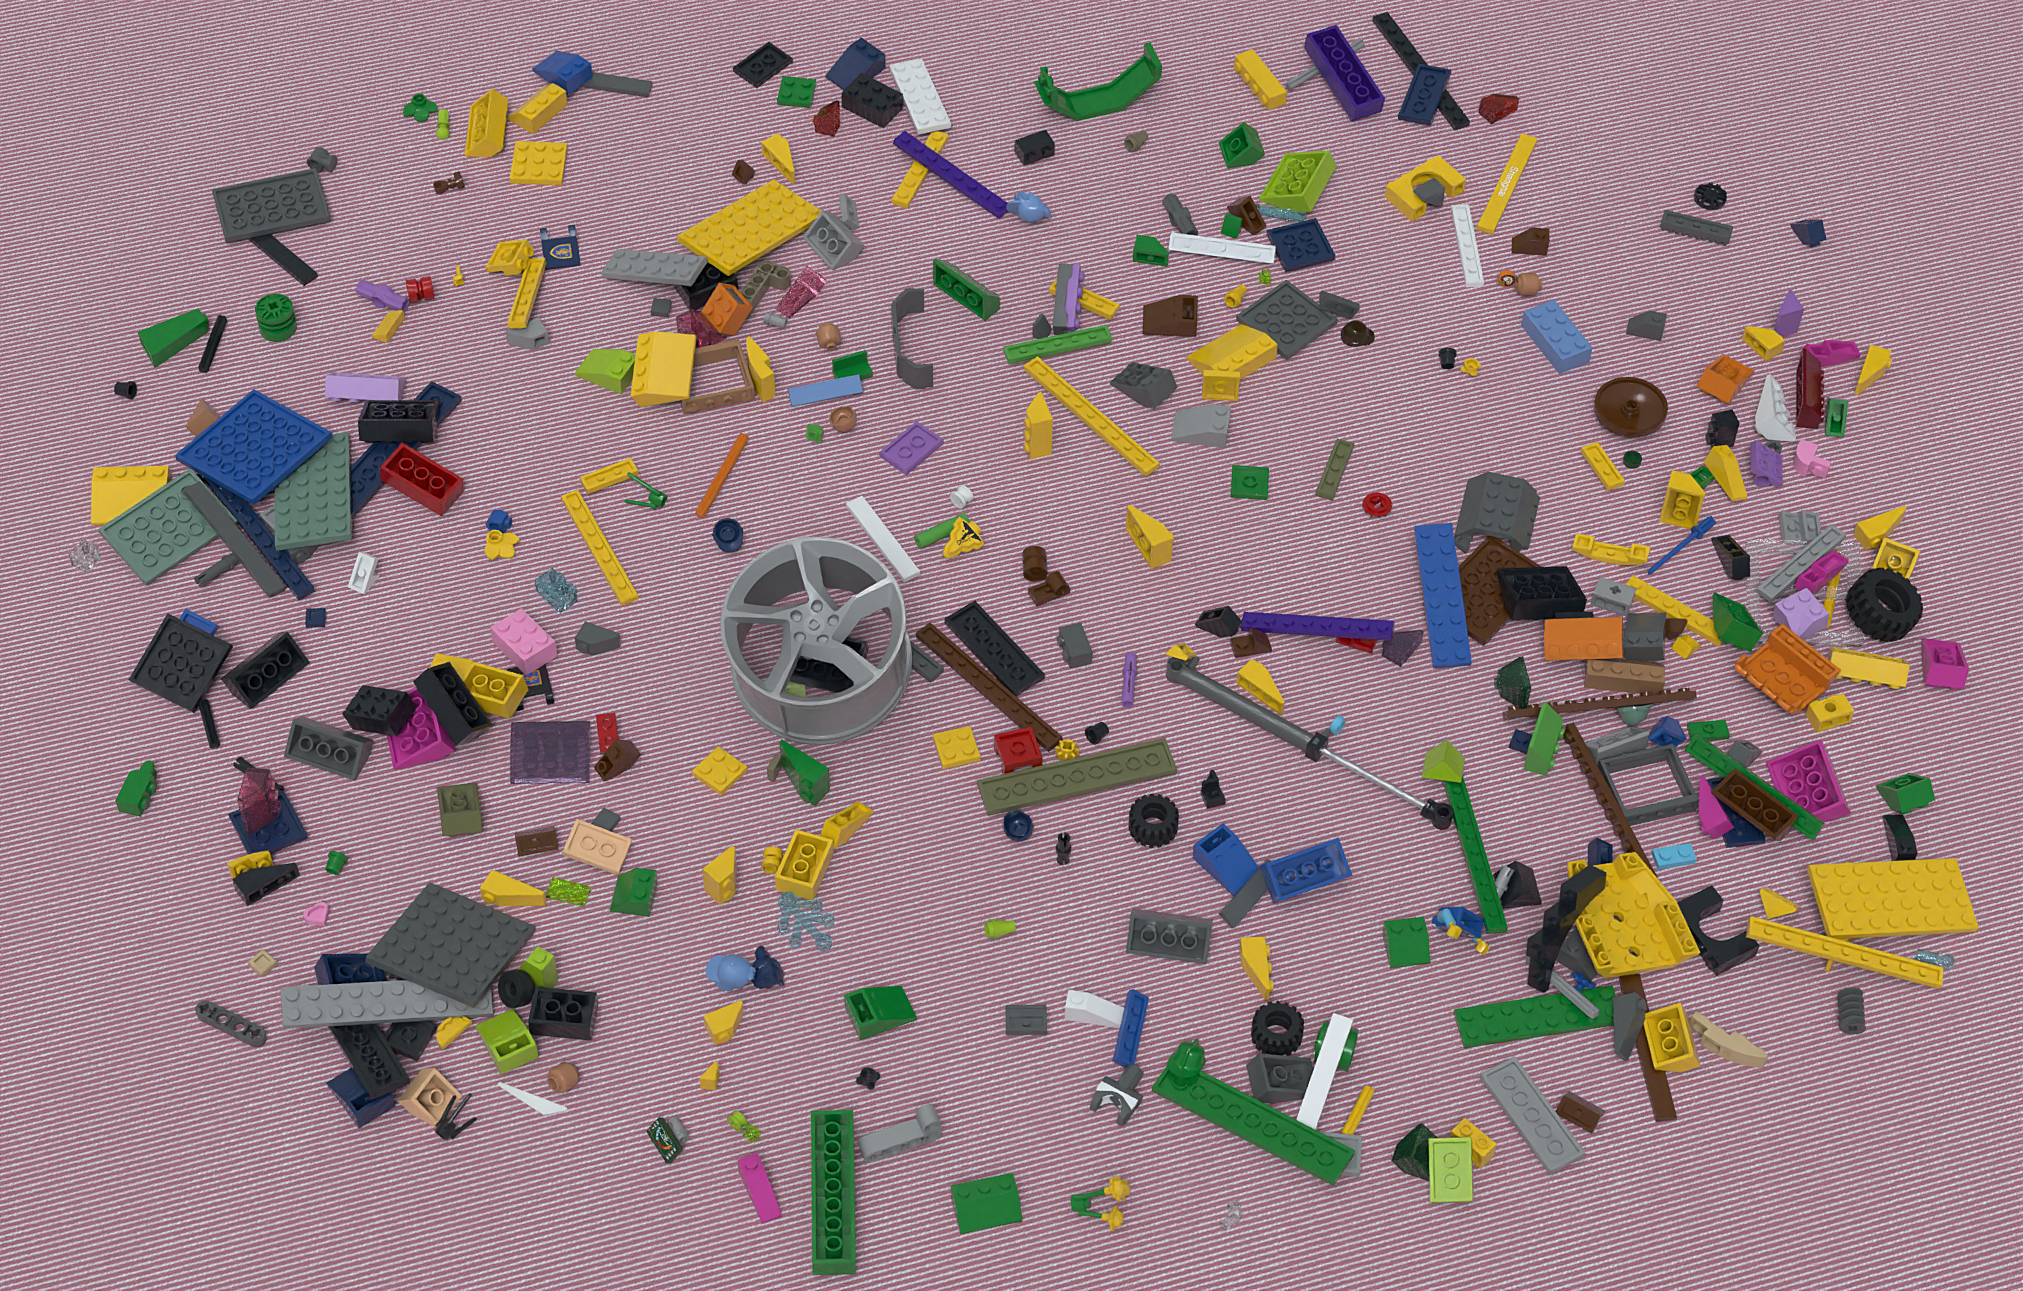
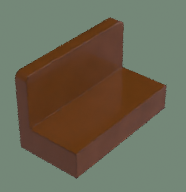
M554 826L514 833L518 857L558 850Z
M1569 1091L1563 1095L1555 1112L1562 1118L1592 1134L1606 1111Z

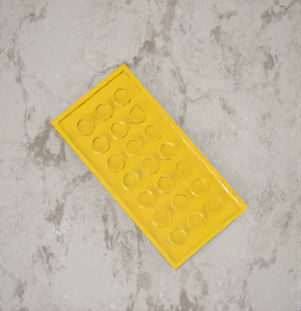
M773 179L677 235V241L698 256H705L710 264L730 276L808 229L821 213V210Z
M1956 858L1816 864L1807 867L1827 937L1847 939L1976 932L1979 929Z

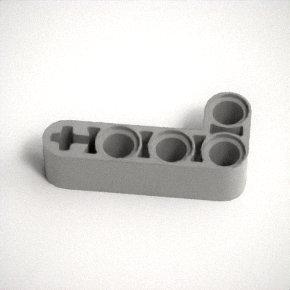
M927 1104L920 1107L916 1112V1119L860 1138L857 1143L865 1162H875L938 1140L942 1135V1123L934 1105Z

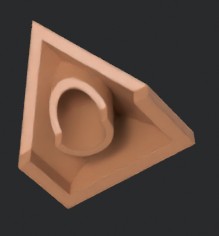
M202 399L185 427L197 437L220 416L216 410Z

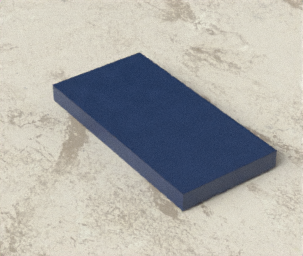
M1418 64L1398 114V120L1431 126L1451 76V69Z
M1725 778L1707 779L1712 789H1714ZM1719 799L1734 826L1733 829L1722 835L1726 848L1765 844L1766 839L1760 829Z

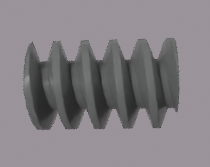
M1846 988L1837 995L1839 1028L1847 1034H1861L1866 1030L1864 1025L1866 1021L1863 1018L1865 1016L1863 1011L1864 1004H1862L1864 998L1862 997L1863 991L1860 988Z

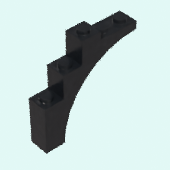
M1590 864L1561 884L1559 902L1544 911L1543 928L1527 940L1526 956L1530 957L1527 985L1542 993L1549 990L1552 971L1561 946L1586 906L1605 889L1607 872Z

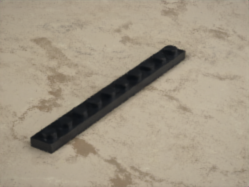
M1388 11L1373 16L1372 22L1413 76L1418 64L1428 65ZM1445 88L1438 110L1454 131L1469 126L1470 120Z

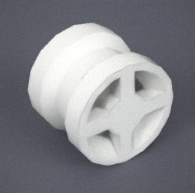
M961 485L958 487L957 492L951 493L950 500L957 508L963 509L967 502L973 500V494L969 488Z

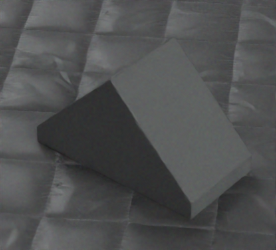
M1435 178L1430 179L1413 190L1424 202L1442 207L1445 187Z

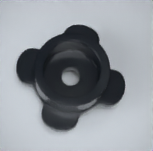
M865 1067L861 1070L860 1077L856 1078V1083L872 1090L875 1088L876 1081L880 1079V1074L872 1068Z

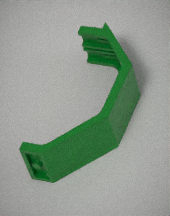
M1151 42L1144 44L1142 57L1108 84L1066 92L1053 86L1054 80L1051 75L1048 76L1047 66L1040 67V75H1038V80L1034 81V84L1044 105L1076 121H1081L1126 109L1161 79L1162 64Z

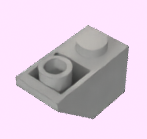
M539 318L528 321L526 328L506 330L509 345L535 350L549 344L548 331Z

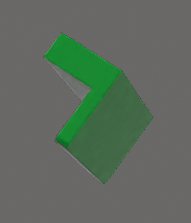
M866 350L832 360V372L835 379L859 375L860 380L873 377V371L868 364Z

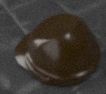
M1358 320L1347 323L1342 328L1340 334L1342 342L1351 347L1367 346L1372 344L1375 339L1374 332Z

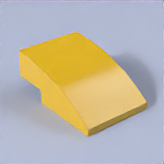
M748 336L746 340L748 369L754 385V391L764 403L775 397L774 372L770 368V358Z

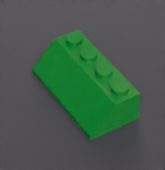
M933 260L934 286L984 321L1000 310V297L996 293L991 292L982 283L977 282L969 274L961 271L956 265L945 260Z

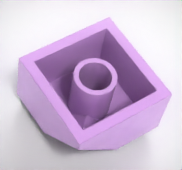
M1805 588L1775 603L1773 618L1779 625L1784 624L1801 639H1805L1827 628L1829 613L1813 594Z

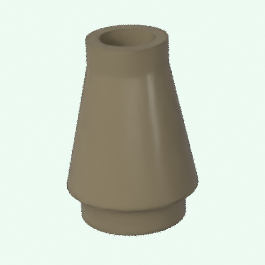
M1142 130L1128 135L1124 140L1125 148L1128 151H1137L1148 139L1147 132Z

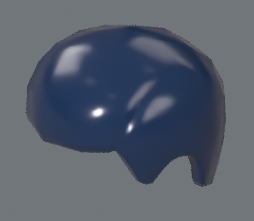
M1021 810L1009 811L1004 816L1002 822L1004 833L1013 841H1025L1032 835L1034 828L1032 819Z

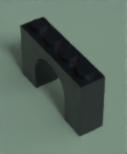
M1711 885L1677 903L1700 950L1699 955L1705 961L1707 968L1712 970L1717 976L1755 957L1760 945L1756 940L1746 937L1747 931L1723 941L1712 939L1703 933L1699 922L1721 911L1724 901Z

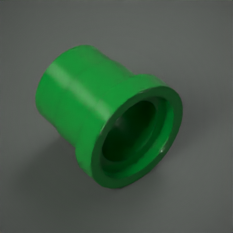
M329 851V859L325 870L331 874L339 875L343 865L347 863L348 857L337 851Z

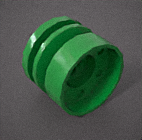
M277 293L268 294L256 303L255 313L258 327L264 339L272 342H281L295 334L297 323L293 304L289 297Z
M1324 1021L1321 1029L1318 1031L1314 1045V1063L1317 1062L1330 1024L1329 1021ZM1350 1029L1337 1069L1349 1071L1359 1029Z

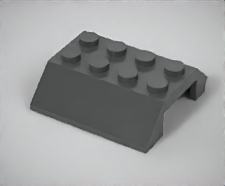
M1486 472L1468 479L1454 538L1462 536V539L1472 542L1474 533L1511 540L1510 546L1519 552L1521 548L1528 550L1540 501L1537 490L1525 479L1493 472Z

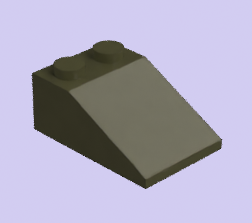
M476 782L437 787L442 836L453 837L458 834H475L483 831Z

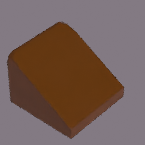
M1678 618L1666 619V638L1672 640L1681 635L1688 620Z

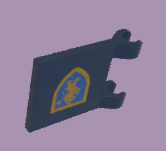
M568 225L569 237L548 239L547 228L540 229L543 258L546 259L547 263L545 270L581 266L575 225Z

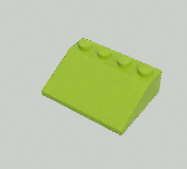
M1330 151L1285 153L1260 195L1259 200L1295 213L1311 212L1337 167Z

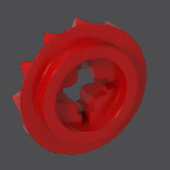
M1374 492L1368 494L1363 499L1362 507L1365 513H1369L1371 517L1373 515L1378 518L1382 515L1386 517L1391 512L1392 501L1387 495ZM1380 502V507L1374 508V505L1376 506Z

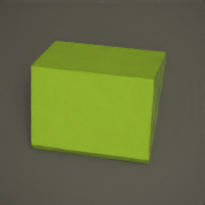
M1447 739L1426 753L1422 778L1461 783L1465 757Z

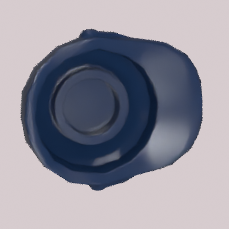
M724 518L716 522L712 536L722 551L733 552L738 550L743 543V528L735 519Z

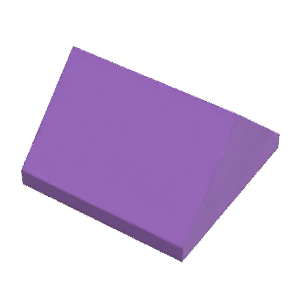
M1791 290L1786 295L1774 327V331L1782 337L1798 333L1804 311L1803 306Z

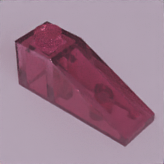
M806 265L775 309L790 319L817 296L827 280Z

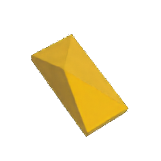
M1763 887L1760 890L1767 919L1796 912L1801 907L1768 887Z

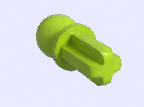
M445 109L438 111V122L436 123V126L439 127L436 131V136L441 140H445L450 136L448 129L450 127L448 122L449 112Z

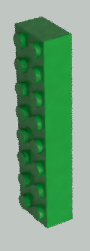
M853 1110L811 1111L813 1275L856 1274Z

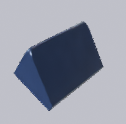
M1599 838L1594 839L1588 844V865L1594 866L1613 862L1612 844Z

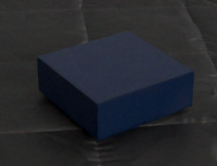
M326 608L306 609V628L325 627Z

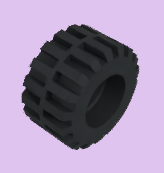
M1150 794L1148 797L1143 795L1141 800L1139 798L1135 800V804L1131 805L1128 825L1131 837H1135L1134 841L1137 843L1141 842V845L1144 847L1149 845V848H1154V846L1160 848L1162 844L1168 845L1170 840L1173 841L1175 839V835L1178 832L1179 811L1175 807L1176 804L1173 801L1170 802V798H1163L1160 794L1158 796ZM1148 818H1157L1162 822L1158 824H1151L1145 820Z
M1271 1001L1267 1003V1006L1263 1004L1260 1006V1010H1256L1252 1021L1251 1037L1258 1051L1262 1050V1054L1282 1056L1286 1054L1290 1056L1292 1051L1296 1052L1298 1050V1046L1302 1043L1304 1019L1301 1018L1302 1014L1300 1011L1296 1012V1007H1290L1287 1002L1280 1004L1281 1001H1276L1273 1004ZM1273 1025L1282 1026L1287 1032L1282 1034L1273 1033L1268 1027Z

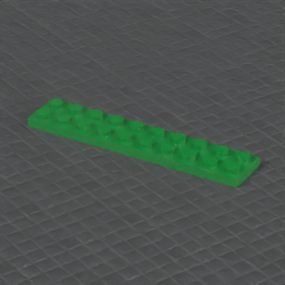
M1166 1066L1152 1086V1092L1332 1186L1336 1184L1355 1155V1150L1202 1071L1194 1077L1182 1078L1171 1073Z

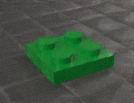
M782 76L777 105L811 108L816 88V79Z

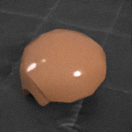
M841 406L835 408L830 413L829 421L836 431L846 432L855 426L857 415L851 406Z

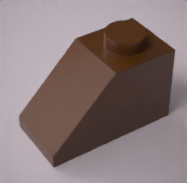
M1251 196L1238 198L1227 206L1231 215L1242 218V228L1252 235L1257 234L1267 226Z
M1531 227L1513 237L1511 253L1547 256L1550 229Z

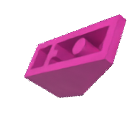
M1702 775L1700 776L1699 818L1702 821L1700 827L1705 835L1709 834L1714 840L1733 829L1734 826L1719 799L1711 793L1713 789L1710 783Z
M758 1153L737 1160L738 1172L761 1223L765 1224L782 1217Z

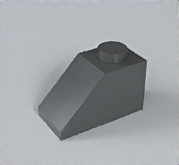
M1649 310L1629 318L1626 334L1661 341L1667 314Z
M585 621L575 637L576 650L594 656L617 649L621 646L620 633Z
M1736 740L1727 755L1748 768L1763 751L1748 740Z

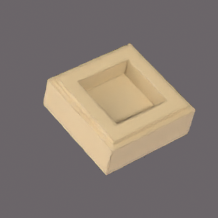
M261 950L248 961L249 967L261 977H264L278 965L277 961L265 950Z

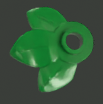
M415 94L411 99V103H408L403 108L404 117L414 116V119L418 122L426 121L429 113L437 112V105L432 101H428L423 94Z

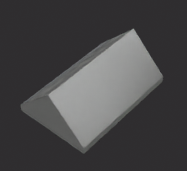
M1629 726L1587 741L1585 744L1598 766L1599 760L1606 759L1607 757L1612 758L1624 753H1634L1646 749L1650 733L1648 730Z

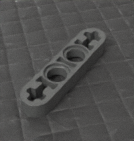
M201 1001L196 1005L195 1011L200 1021L252 1047H261L266 1043L267 1036L262 1027L210 1001ZM207 1009H209L210 1013L204 1012L202 1014V1010L206 1011ZM221 1016L228 1017L225 1023L217 1022V1019ZM242 1024L245 1026V1029L241 1032L234 1031L237 1025ZM260 1034V1038L256 1037L255 1039H253L252 1035L258 1036Z

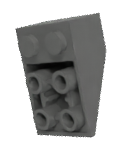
M1136 362L1128 364L1121 373L1117 374L1109 382L1110 385L1140 405L1150 408L1158 406L1178 388L1171 370Z

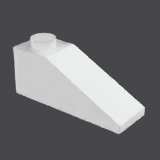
M1068 990L1065 1020L1120 1028L1124 1011L1123 1007L1088 992Z

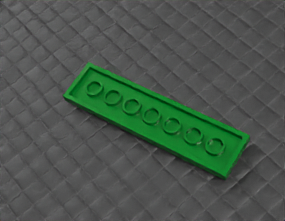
M1612 985L1579 990L1584 997L1599 1009V1015L1594 1019L1585 1014L1563 993L1454 1009V1017L1464 1049L1614 1026L1613 997H1616L1614 987Z

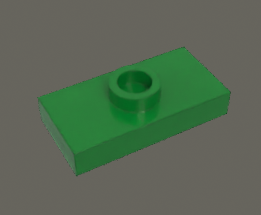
M1726 720L1691 722L1687 724L1690 741L1695 734H1699L1707 741L1726 740L1730 737Z

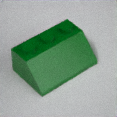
M1013 1173L951 1185V1201L960 1235L1023 1222L1018 1189Z

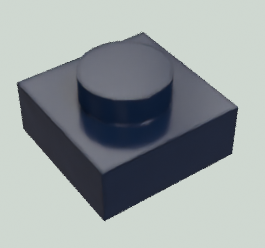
M1515 729L1509 748L1527 754L1532 734Z

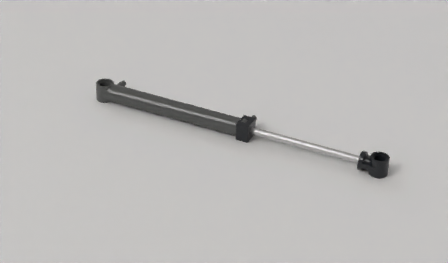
M1197 656L1187 665L1185 660L1175 657L1168 660L1166 678L1169 682L1181 683L1306 752L1305 757L1317 763L1321 756L1324 755L1422 809L1420 815L1431 820L1436 829L1446 830L1451 826L1454 812L1449 804H1438L1431 798L1425 803L1327 749L1331 729L1326 728L1321 734L1318 732L1315 735L1196 671L1194 668L1200 661Z

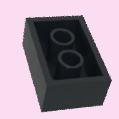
M860 73L841 92L842 108L882 128H885L903 109V93L863 73Z
M707 262L692 286L674 284V287L691 312L705 306L719 283L734 285L738 289V279L734 273L728 276Z
M362 685L342 714L354 730L397 736L417 707L405 691Z
M535 986L528 1019L530 1034L591 1041L598 1010L597 992Z

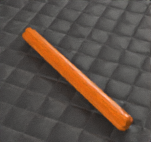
M740 433L697 507V517L704 518L748 442L747 434Z

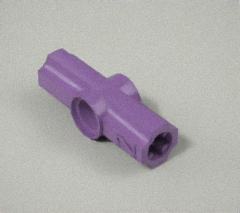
M360 280L357 284L356 294L370 299L378 308L386 306L395 311L403 310L404 313L407 311L410 303L409 299L394 293L389 286L385 284L378 286L366 280Z

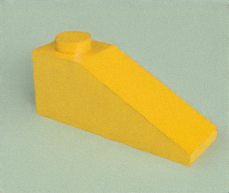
M777 133L761 142L762 155L785 178L794 184L795 170L789 142Z
M1870 344L1855 395H1859L1881 378L1886 368L1890 369L1893 358L1889 357L1892 350Z
M1728 445L1713 446L1704 460V464L1731 501L1746 500L1747 493L1736 456Z
M1904 505L1857 523L1853 535L1865 551L1879 547L1884 537L1888 538L1903 520L1907 509Z
M1251 659L1237 672L1236 684L1282 715L1285 701L1271 675L1263 664Z
M857 801L826 819L820 836L832 839L834 849L846 843L870 818L874 811Z
M494 870L489 873L480 887L481 897L488 904L498 906H545L547 903L544 891Z

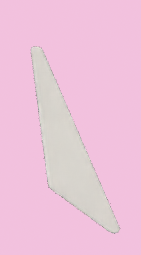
M498 1083V1086L543 1115L567 1110V1107L504 1083Z

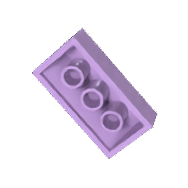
M333 372L326 375L325 397H331V401H342V398H349V402H360V399L402 400L406 377Z

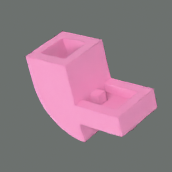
M1801 439L1793 460L1795 470L1804 477L1809 472L1826 479L1831 462L1816 457L1818 445Z

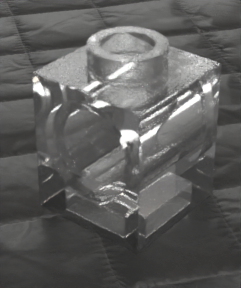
M83 538L68 554L71 565L86 573L101 558L97 544Z

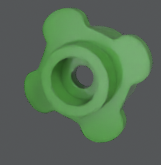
M808 424L805 437L818 444L821 443V437L824 434L823 428L817 424Z

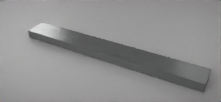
M199 481L184 488L183 493L266 595L271 598L285 591L286 586L202 483Z

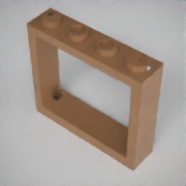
M739 340L695 348L693 366L736 358L745 387L680 400L684 414L755 400L754 385Z

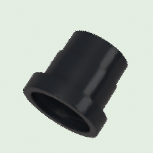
M1442 348L1439 350L1441 368L1446 370L1454 368L1457 356L1455 349Z
M134 381L117 382L114 386V392L116 395L132 400L137 394V385Z
M1099 722L1085 729L1087 740L1094 745L1100 743L1101 739L1109 733V728L1104 722Z

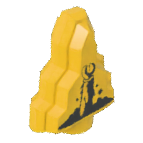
M958 517L953 523L954 528L949 533L950 540L945 544L942 555L949 559L956 557L961 552L968 553L972 549L978 550L984 545L979 535L981 533L980 527L973 521L968 523L961 517Z

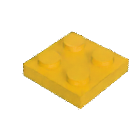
M1204 370L1201 399L1238 401L1240 372Z
M970 726L933 734V741L942 769L981 761Z
M718 746L692 770V775L722 796L748 771V768Z

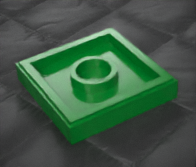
M1232 465L1230 498L1267 500L1269 467Z

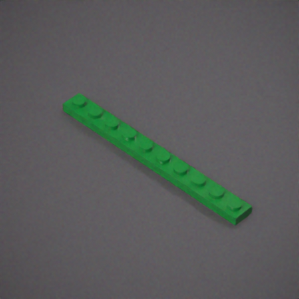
M1463 774L1461 783L1442 780L1449 805L1453 808L1454 823L1486 933H1507L1508 926Z

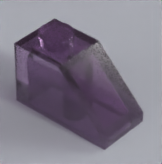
M1424 631L1394 632L1392 640L1383 641L1381 646L1383 648L1382 656L1402 667L1422 643Z

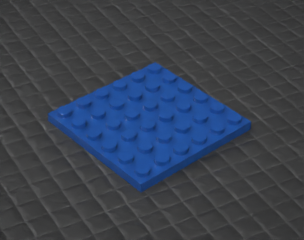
M253 389L175 455V458L178 462L255 505L333 436L329 430Z

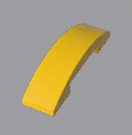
M1576 533L1572 550L1583 556L1617 565L1647 563L1651 546L1632 543L1631 548L1596 542L1594 541L1595 536Z

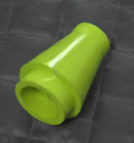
M990 919L989 922L984 924L985 935L987 938L995 939L1009 933H1014L1016 931L1015 922L1013 920Z

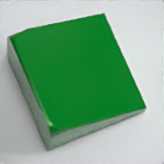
M1226 213L1221 234L1237 239L1242 230V218Z

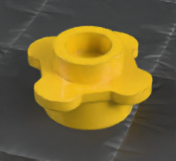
M1468 358L1464 361V366L1460 370L1463 373L1466 372L1471 376H1476L1478 369H1481V364L1474 358Z

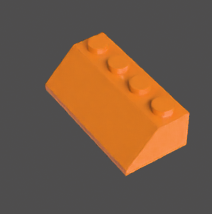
M1623 617L1545 619V660L1623 658Z

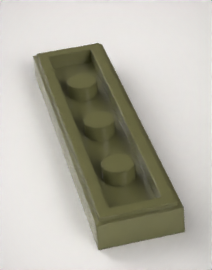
M1336 439L1315 496L1333 501L1353 451L1354 443Z

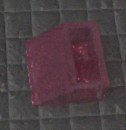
M690 309L676 317L679 334L696 336L695 348L714 345L727 338L726 334L719 333L701 311Z

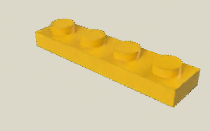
M1057 278L1049 287V293L1056 295ZM1083 288L1082 298L1079 297L1082 308L1108 320H1111L1120 309V304Z

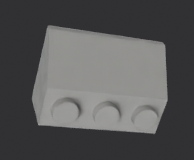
M824 210L821 211L802 237L832 270H836L855 260L865 247L836 214Z

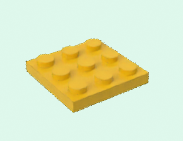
M515 141L510 184L562 185L568 150L567 143Z

